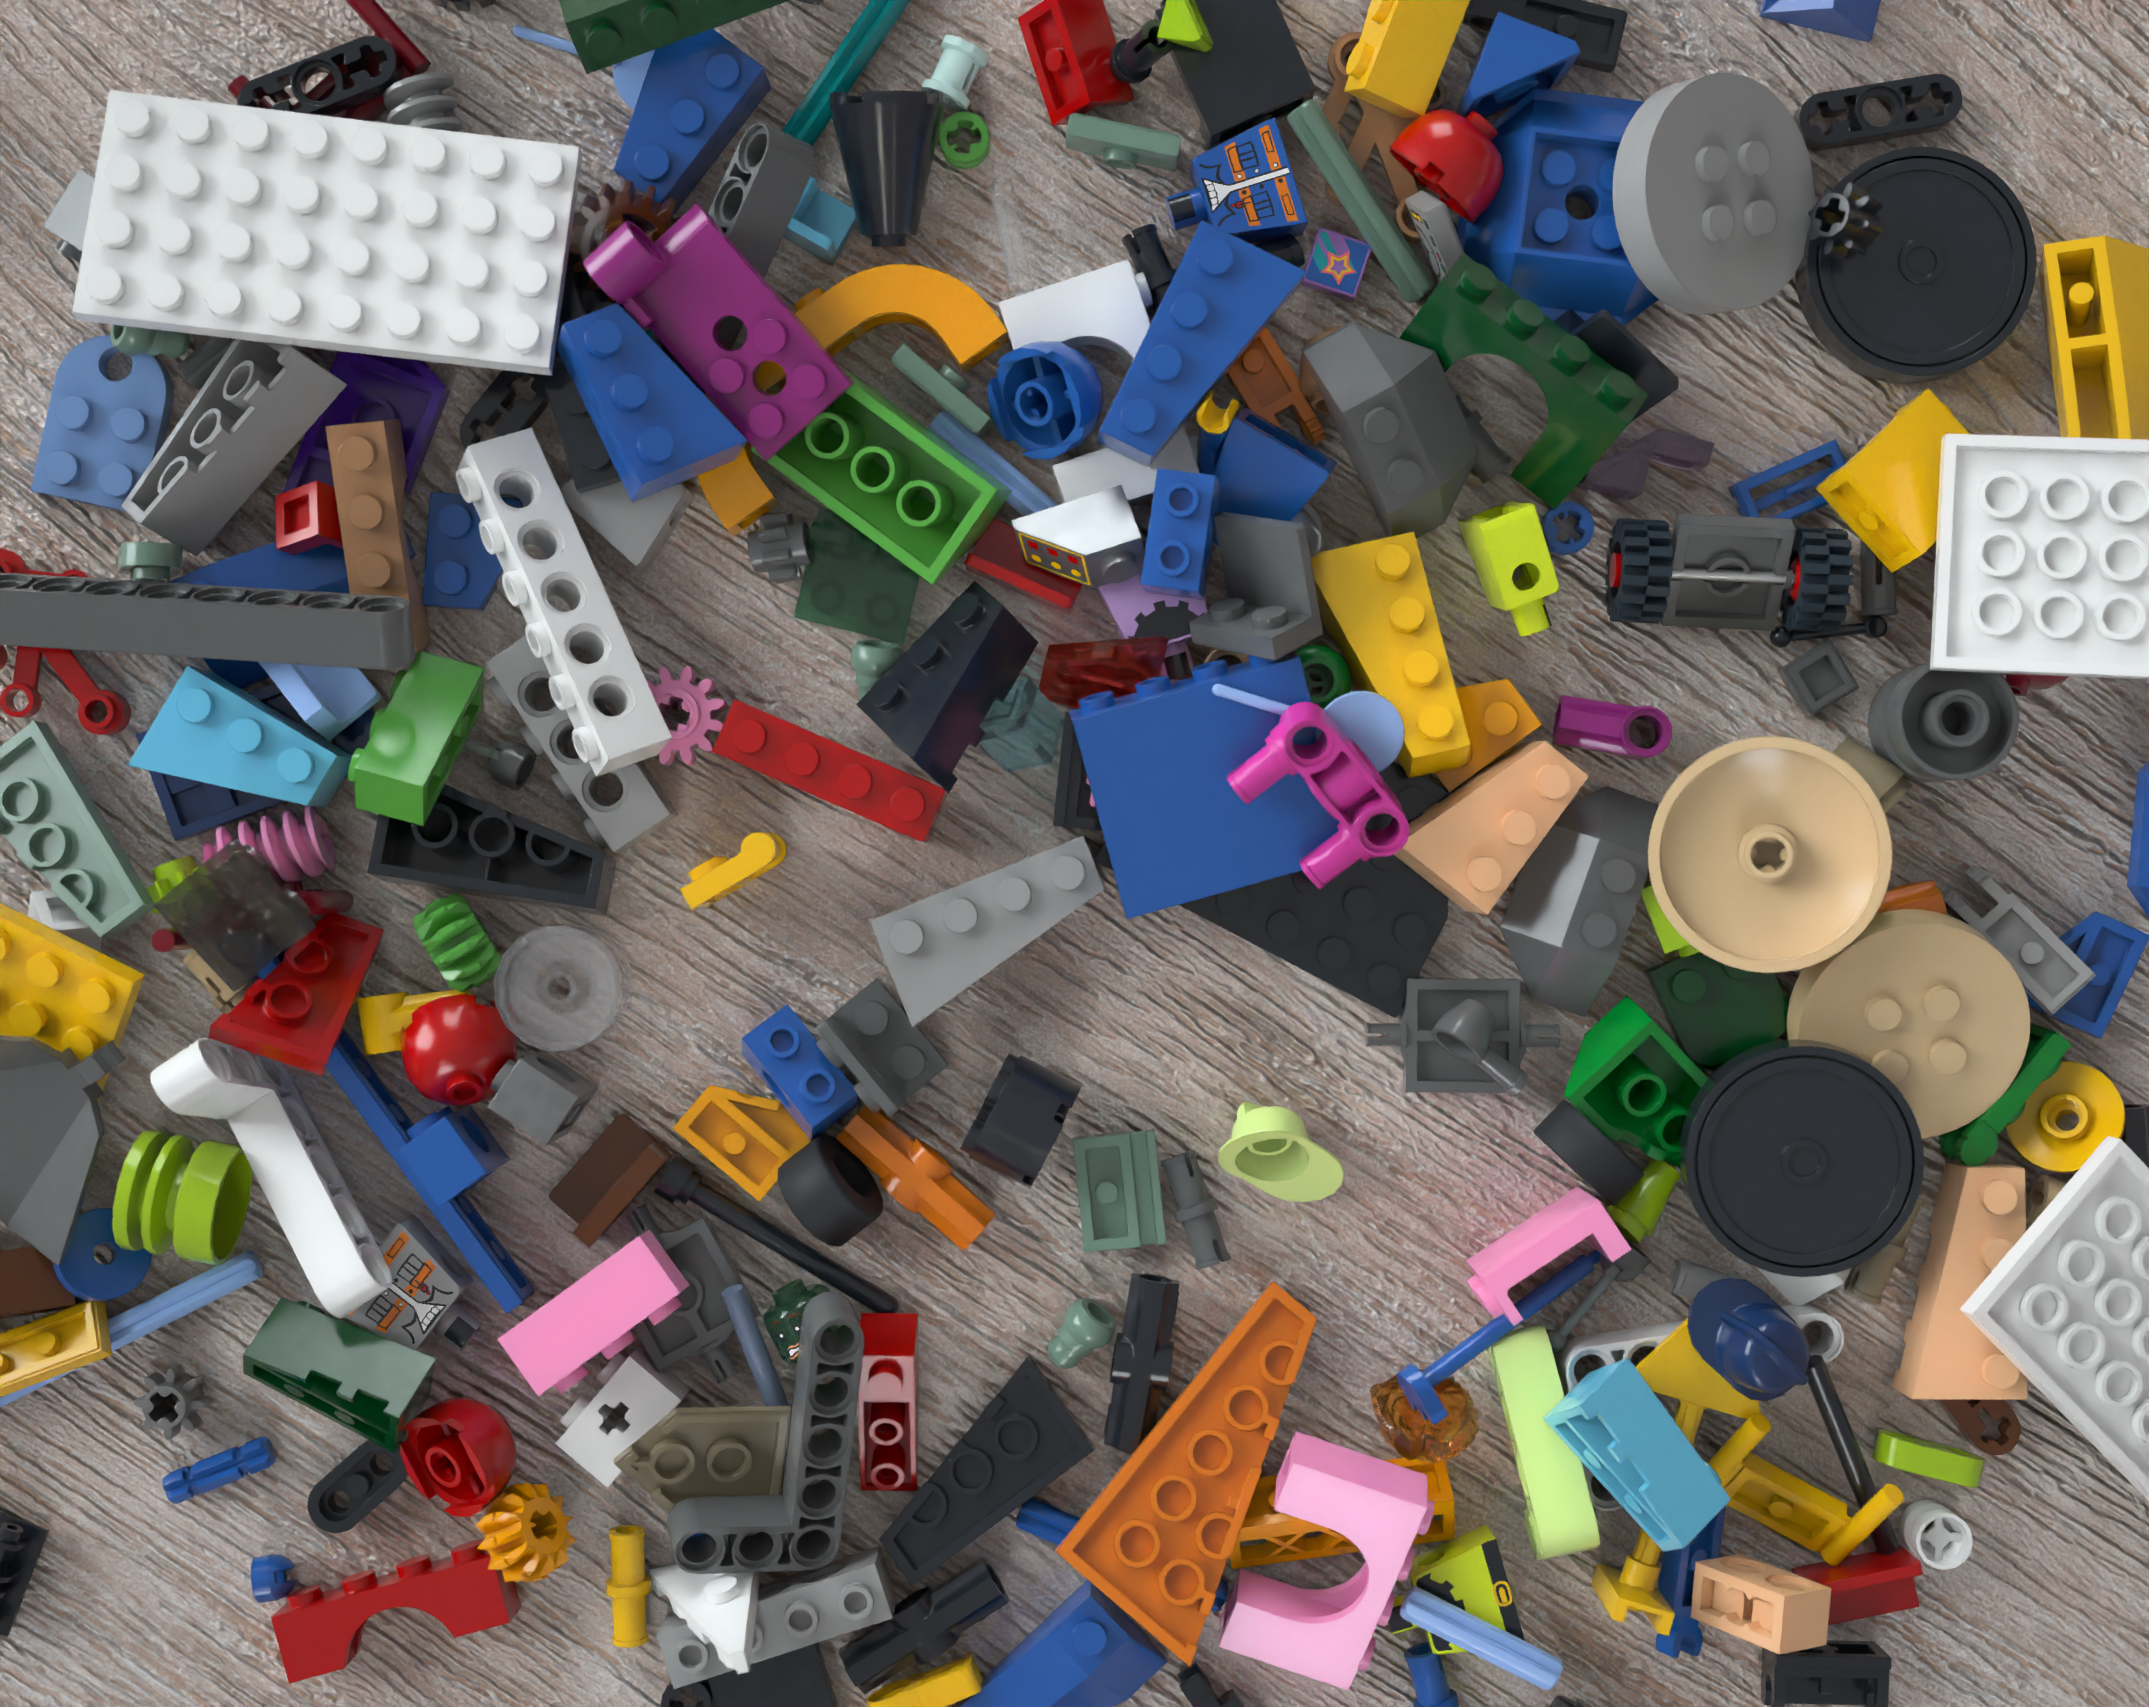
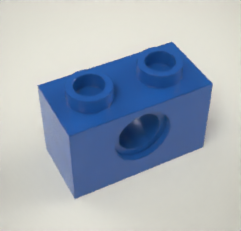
M1157 468L1140 583L1146 592L1204 600L1215 527L1214 517L1217 514L1221 487L1216 475Z
M788 1004L741 1038L742 1055L810 1141L856 1108L858 1094L855 1092L853 1085L842 1071L837 1069L819 1049L816 1043L817 1040Z
M471 1105L456 1112H453L450 1106H447L439 1112L434 1111L406 1131L412 1140L398 1150V1153L438 1207L466 1193L511 1160Z

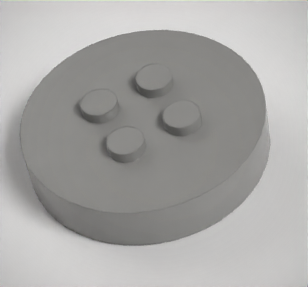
M1716 73L1664 87L1648 98L1636 111L1623 134L1615 160L1612 191L1613 209L1622 247L1633 270L1642 283L1665 304L1679 311L1697 315L1752 308L1774 297L1784 288L1796 272L1804 256L1805 242L1811 224V217L1808 215V212L1813 210L1815 203L1812 166L1805 141L1791 113L1779 98L1764 85L1743 75Z

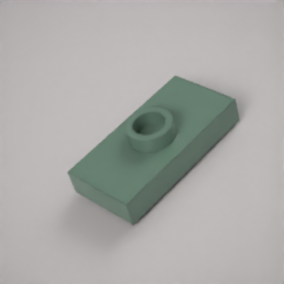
M1078 113L1069 115L1066 129V149L1103 156L1102 161L1115 168L1135 169L1137 163L1176 172L1182 137H1179L1178 134Z
M904 343L891 357L893 360L892 364L976 436L984 437L995 424L992 418L964 395L971 385L945 363L936 371Z

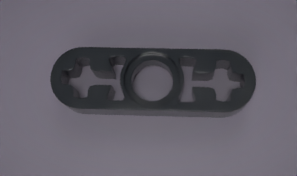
M363 36L249 81L240 90L237 97V105L261 108L260 99L264 96H269L274 103H278L272 107V110L331 116L382 96L388 87L401 80L403 72L402 63L386 40L378 36ZM376 54L380 61L384 62L380 64L382 74L372 78L363 69L368 66L366 57ZM345 64L352 73L349 76L356 84L355 87L349 89L347 79L338 68L340 65ZM322 72L332 75L335 79V89L330 97L322 101H314L306 96L305 86L311 76ZM291 85L294 96L302 104V107L297 110L287 100L291 98L285 90V87Z
M1930 74L1818 93L1808 98L1794 114L1793 119L1798 125L1807 149L1822 151L1937 131L1948 124L1959 113L1962 106V93L1958 84L1952 78L1943 74ZM1929 91H1931L1933 99H1943L1944 106L1936 112V116H1934L1931 107L1916 108L1906 115V105L1920 102L1929 94ZM1878 98L1887 103L1891 111V119L1888 125L1875 127L1864 119L1862 107L1865 100ZM1817 109H1820L1823 118L1841 116L1848 109L1847 120L1832 124L1825 131V135H1822L1819 126H1810L1808 122L1817 112Z

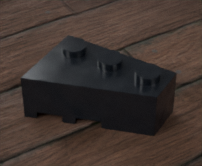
M974 580L883 677L874 683L872 688L856 705L945 791L950 793L958 779L952 773L968 745L975 748L978 746L985 734L979 726L995 699L1004 702L1039 642L1004 605Z

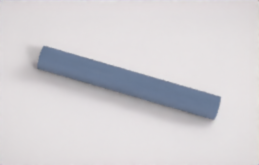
M735 1284L727 1287L721 1292V1296L765 1406H790L743 1286Z

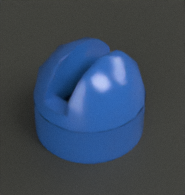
M271 1554L255 1557L252 1560L251 1585L254 1597L259 1604L280 1600L293 1591L297 1579L286 1581V1571L296 1567L289 1558L283 1555Z

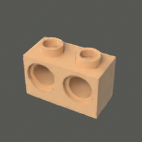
M1743 1554L1695 1561L1690 1618L1777 1654L1825 1646L1827 1642L1831 1588Z

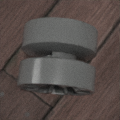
M1930 663L1905 668L1887 679L1876 692L1868 713V733L1875 753L1906 771L1903 775L1904 778L1917 782L1963 780L1987 773L1996 767L2009 753L2016 739L2019 725L2016 698L2008 683L1999 673L1930 670Z

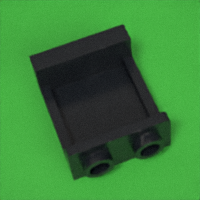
M1166 0L1160 3L1161 8L1155 10L1154 20L1161 21ZM1195 0L1214 43L1212 44L1213 49L1203 52L1174 43L1170 54L1201 120L1199 131L1208 150L1272 118L1276 120L1289 115L1304 102L1313 99L1316 88L1276 0Z

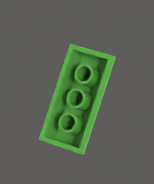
M837 362L854 384L766 462L930 584L935 585L982 536L1012 490ZM752 446L750 450L763 459V457Z

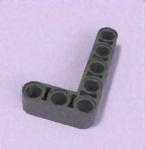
M829 1291L816 1295L806 1304L802 1315L782 1495L693 1497L677 1503L669 1512L667 1526L674 1559L679 1568L687 1573L714 1574L815 1570L830 1564L837 1556L841 1541L864 1349V1334L852 1303L843 1294ZM843 1324L834 1332H824L826 1328L832 1325ZM826 1377H836L829 1383L818 1384L821 1380L825 1379ZM829 1428V1430L822 1434L813 1435L820 1429ZM823 1479L822 1481L818 1482L817 1484L808 1485L809 1483L813 1482L814 1480ZM815 1530L812 1533L804 1534L807 1531ZM760 1531L759 1533H757V1534H755V1535L747 1536L748 1534H750V1533H752V1532ZM703 1533L698 1537L690 1538L693 1534Z

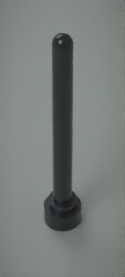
M678 1153L653 1193L672 1204L675 1200L685 1205L688 1200L875 1313H897L899 1310V1303L892 1295L702 1182L703 1175L694 1170L696 1164Z

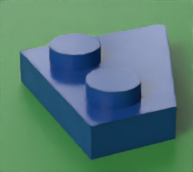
M430 492L422 605L437 608L484 611L497 589V581L503 569L497 555L489 554L483 545L479 532L481 520L473 502L467 503L461 494ZM501 497L511 507H524L519 498Z

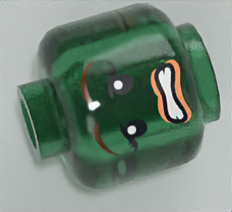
M800 1278L781 1286L771 1294L775 1303L767 1309L762 1320L780 1357L785 1362L797 1363L802 1315L805 1306L816 1295L830 1291L825 1285L811 1284L805 1286ZM843 1324L832 1325L826 1328L824 1332H834Z

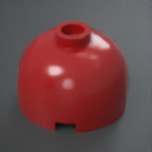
M1433 110L1417 117L1402 130L1389 147V152L1395 160L1422 187L1428 186L1440 196L1439 200L1445 203L1448 209L1469 223H1473L1490 205L1500 189L1504 174L1502 156L1492 142L1498 132L1485 118L1473 110L1466 118L1451 110Z
M461 994L440 997L418 1007L412 1013V1023L406 1030L402 1027L399 1034L403 1065L408 1080L425 1098L439 1104L454 1106L471 1105L494 1096L497 1092L492 1090L490 1085L495 1076L509 1059L517 1063L518 1048L513 1017L503 1005L493 1001V1008L476 1004V996Z
M473 1398L445 1399L422 1411L406 1423L403 1431L408 1430V1439L400 1444V1452L408 1475L420 1493L428 1500L437 1494L442 1500L451 1504L443 1511L452 1516L470 1517L483 1510L506 1488L516 1465V1446L508 1422L493 1408Z

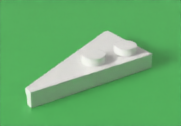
M677 1563L651 1569L650 1575L655 1593L659 1597L666 1595L670 1599L673 1612L679 1618L686 1619L688 1627L704 1644L712 1642L716 1646L718 1657L727 1668L735 1669L737 1674L749 1672L761 1572L694 1574L682 1570Z

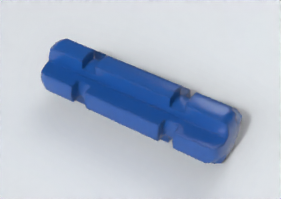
M261 1436L246 1442L240 1448L238 1446L195 1462L190 1467L185 1466L170 1472L163 1478V1488L168 1500L173 1504H178L193 1498L194 1495L199 1493L203 1494L244 1478L248 1472L254 1474L269 1468L276 1462V1454L271 1441L267 1437Z

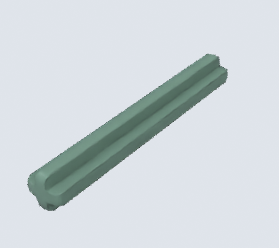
M1313 99L1304 102L1287 116L1289 124L1403 299L1408 303L1419 300L1434 287L1433 280L1318 103Z

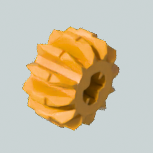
M528 1482L524 1484L516 1483L505 1488L504 1492L500 1493L493 1502L484 1508L486 1515L475 1525L485 1534V1540L477 1549L487 1550L491 1555L488 1570L502 1569L505 1582H518L522 1580L524 1583L528 1581L533 1583L547 1578L549 1573H552L560 1568L562 1564L569 1561L566 1549L576 1539L567 1531V1525L574 1517L563 1514L561 1510L563 1496H550L547 1483L540 1485H530Z

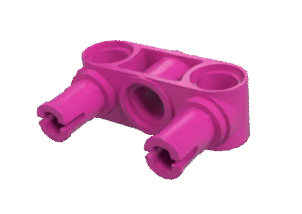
M1299 702L1288 707L1281 715L1278 725L1265 738L1267 745L1226 776L1233 790L1248 805L1289 773L1295 776L1299 773L1322 806L1332 817L1340 821L1337 824L1338 832L1299 860L1302 870L1318 889H1322L1360 858L1366 862L1371 857L1375 859L1376 857L1390 856L1400 851L1409 837V823L1396 795L1386 785L1377 769L1352 739L1347 738L1327 712L1317 704ZM1314 726L1322 730L1318 740L1310 745H1299L1292 741L1295 733L1303 727ZM1386 813L1393 816L1391 823L1382 830L1373 831L1365 827L1367 821L1376 814Z

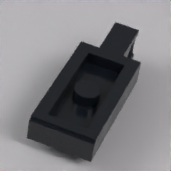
M1470 0L1463 20L1465 25L1489 31L1497 13L1501 12L1576 41L1580 53L1574 61V65L1611 73L1616 67L1628 12L1583 0Z

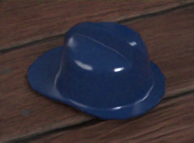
M1728 1277L1709 1283L1697 1293L1689 1308L1687 1328L1691 1343L1701 1358L1736 1391L1751 1400L1769 1401L1783 1396L1795 1385H1805L1808 1382L1809 1378L1805 1374L1810 1358L1808 1340L1795 1320L1762 1289L1747 1280Z

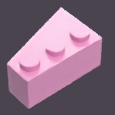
M648 1230L497 1340L537 1396H540L553 1385L559 1394H562L589 1374L583 1363L601 1351L606 1360H608L636 1340L630 1332V1329L648 1317L655 1326L680 1308L682 1303L677 1298V1295L690 1285L653 1233Z

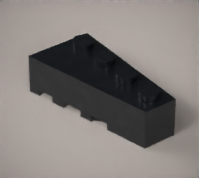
M444 784L424 826L378 814L367 873L385 882L607 916L616 860L602 850Z

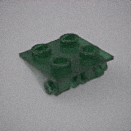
M820 508L817 522L813 521L808 543L814 546V563L806 565L794 618L904 644L920 575L835 512Z

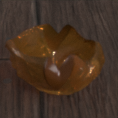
M1396 1375L1383 1383L1372 1385L1369 1391L1371 1403L1380 1425L1382 1436L1402 1457L1408 1460L1418 1459L1422 1462H1442L1452 1459L1465 1451L1474 1441L1479 1429V1424L1477 1423L1479 1417L1473 1407L1474 1402L1469 1395V1391L1463 1388L1459 1382H1456L1454 1376H1449L1434 1387L1438 1398L1448 1413V1416L1436 1425H1433L1429 1418L1424 1420L1418 1409L1414 1411L1410 1407Z

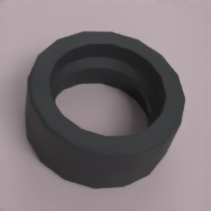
M1562 1100L1534 1130V1134L1612 1206H1616L1644 1176V1172L1624 1152L1565 1100Z

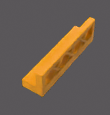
M1444 1453L1419 1455L1413 1460L1406 1458L1383 1460L1427 1475V1499L1434 1501L1433 1516L1440 1515V1520L1431 1521L1428 1531L1424 1536L1416 1534L1412 1545L1455 1539L1454 1496ZM1277 1475L1259 1477L1232 1551L1230 1564L1231 1569L1361 1551L1350 1539L1335 1530L1274 1510ZM1308 1532H1324L1323 1534L1317 1537H1301ZM1257 1539L1268 1540L1264 1544L1240 1547V1542Z

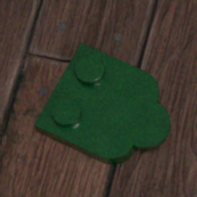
M1702 952L1686 957L1677 956L1645 971L1679 1048L1695 1063L1705 1066L1719 1064L1722 1066L1742 1052L1759 1045L1774 1042L1787 1028L1789 1005L1774 973L1753 972L1734 968L1704 955Z

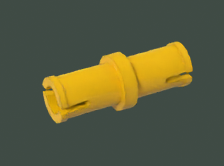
M620 1525L609 1529L611 1577L605 1582L606 1594L612 1597V1644L623 1648L637 1647L648 1642L646 1595L651 1592L652 1585L651 1577L645 1574V1528L640 1525Z

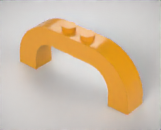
M890 264L866 269L845 278L826 292H823L821 288L812 290L803 296L793 307L796 311L795 315L832 357L872 329L894 323L913 325L929 332L943 345L963 374L1009 342L1007 329L986 301L973 289L949 274L919 265ZM765 361L757 371V381L763 391L776 395L785 387L786 373L778 363ZM705 393V396L711 401V403L728 419V417L714 403V401L708 396V394ZM748 440L736 460L697 476L703 493L713 511L734 537L759 520L760 516L766 515L780 505L756 470L750 450L751 444Z

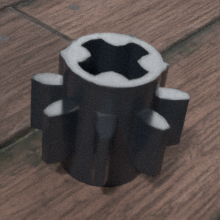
M1853 183L1846 185L1843 195L1827 188L1824 190V196L1818 200L1813 210L1808 212V215L1811 217V226L1814 230L1809 235L1808 240L1824 247V254L1840 261L1845 258L1848 249L1864 256L1867 254V247L1874 242L1878 234L1883 232L1877 214L1883 207V204L1866 196L1867 190Z

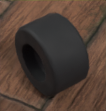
M818 1135L778 1168L777 1181L782 1196L790 1210L815 1238L829 1246H843L883 1213V1198L871 1173L858 1157L833 1136Z

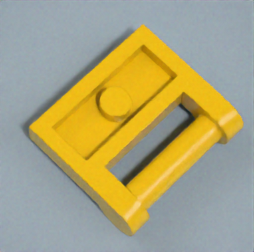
M754 832L749 834L741 844L740 854L730 860L726 856L719 858L717 855L688 872L693 882L681 888L680 891L691 910L709 907L781 864L788 854L787 843L782 836L776 833Z

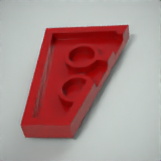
M337 913L325 914L285 953L284 960L263 980L259 978L245 991V997L228 1014L224 1012L210 1025L208 1038L323 1076L379 948L384 929Z

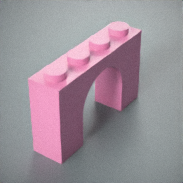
M1295 1431L1277 1475L1274 1510L1343 1534L1359 1548L1366 1561L1356 1575L1348 1581L1335 1587L1317 1590L1295 1587L1240 1568L1222 1611L1218 1647L1349 1691L1357 1670L1366 1671L1369 1667L1375 1648V1638L1372 1635L1377 1625L1385 1627L1389 1621L1395 1599L1392 1589L1397 1579L1405 1581L1409 1575L1414 1558V1548L1411 1545L1416 1534L1424 1536L1428 1531L1433 1517L1434 1501L1427 1499V1475Z

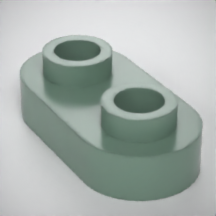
M161 542L122 543L118 550V573L130 575V580L166 582L170 581V576H177L182 571V545Z

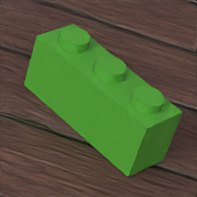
M419 651L416 653L415 661L410 664L407 671H398L393 682L391 701L388 707L377 710L371 724L368 744L365 749L357 748L350 761L348 780L355 783L356 808L424 826L483 709V667Z

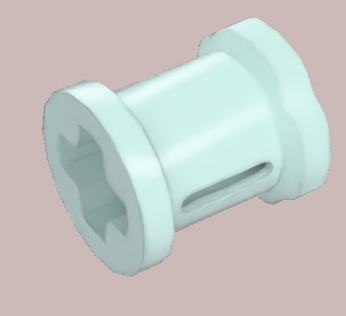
M945 35L941 44L943 49L942 55L931 79L923 81L921 91H926L927 96L934 93H943V105L945 107L961 112L967 111L970 105L967 95L979 68H985L989 55L975 44L960 37Z

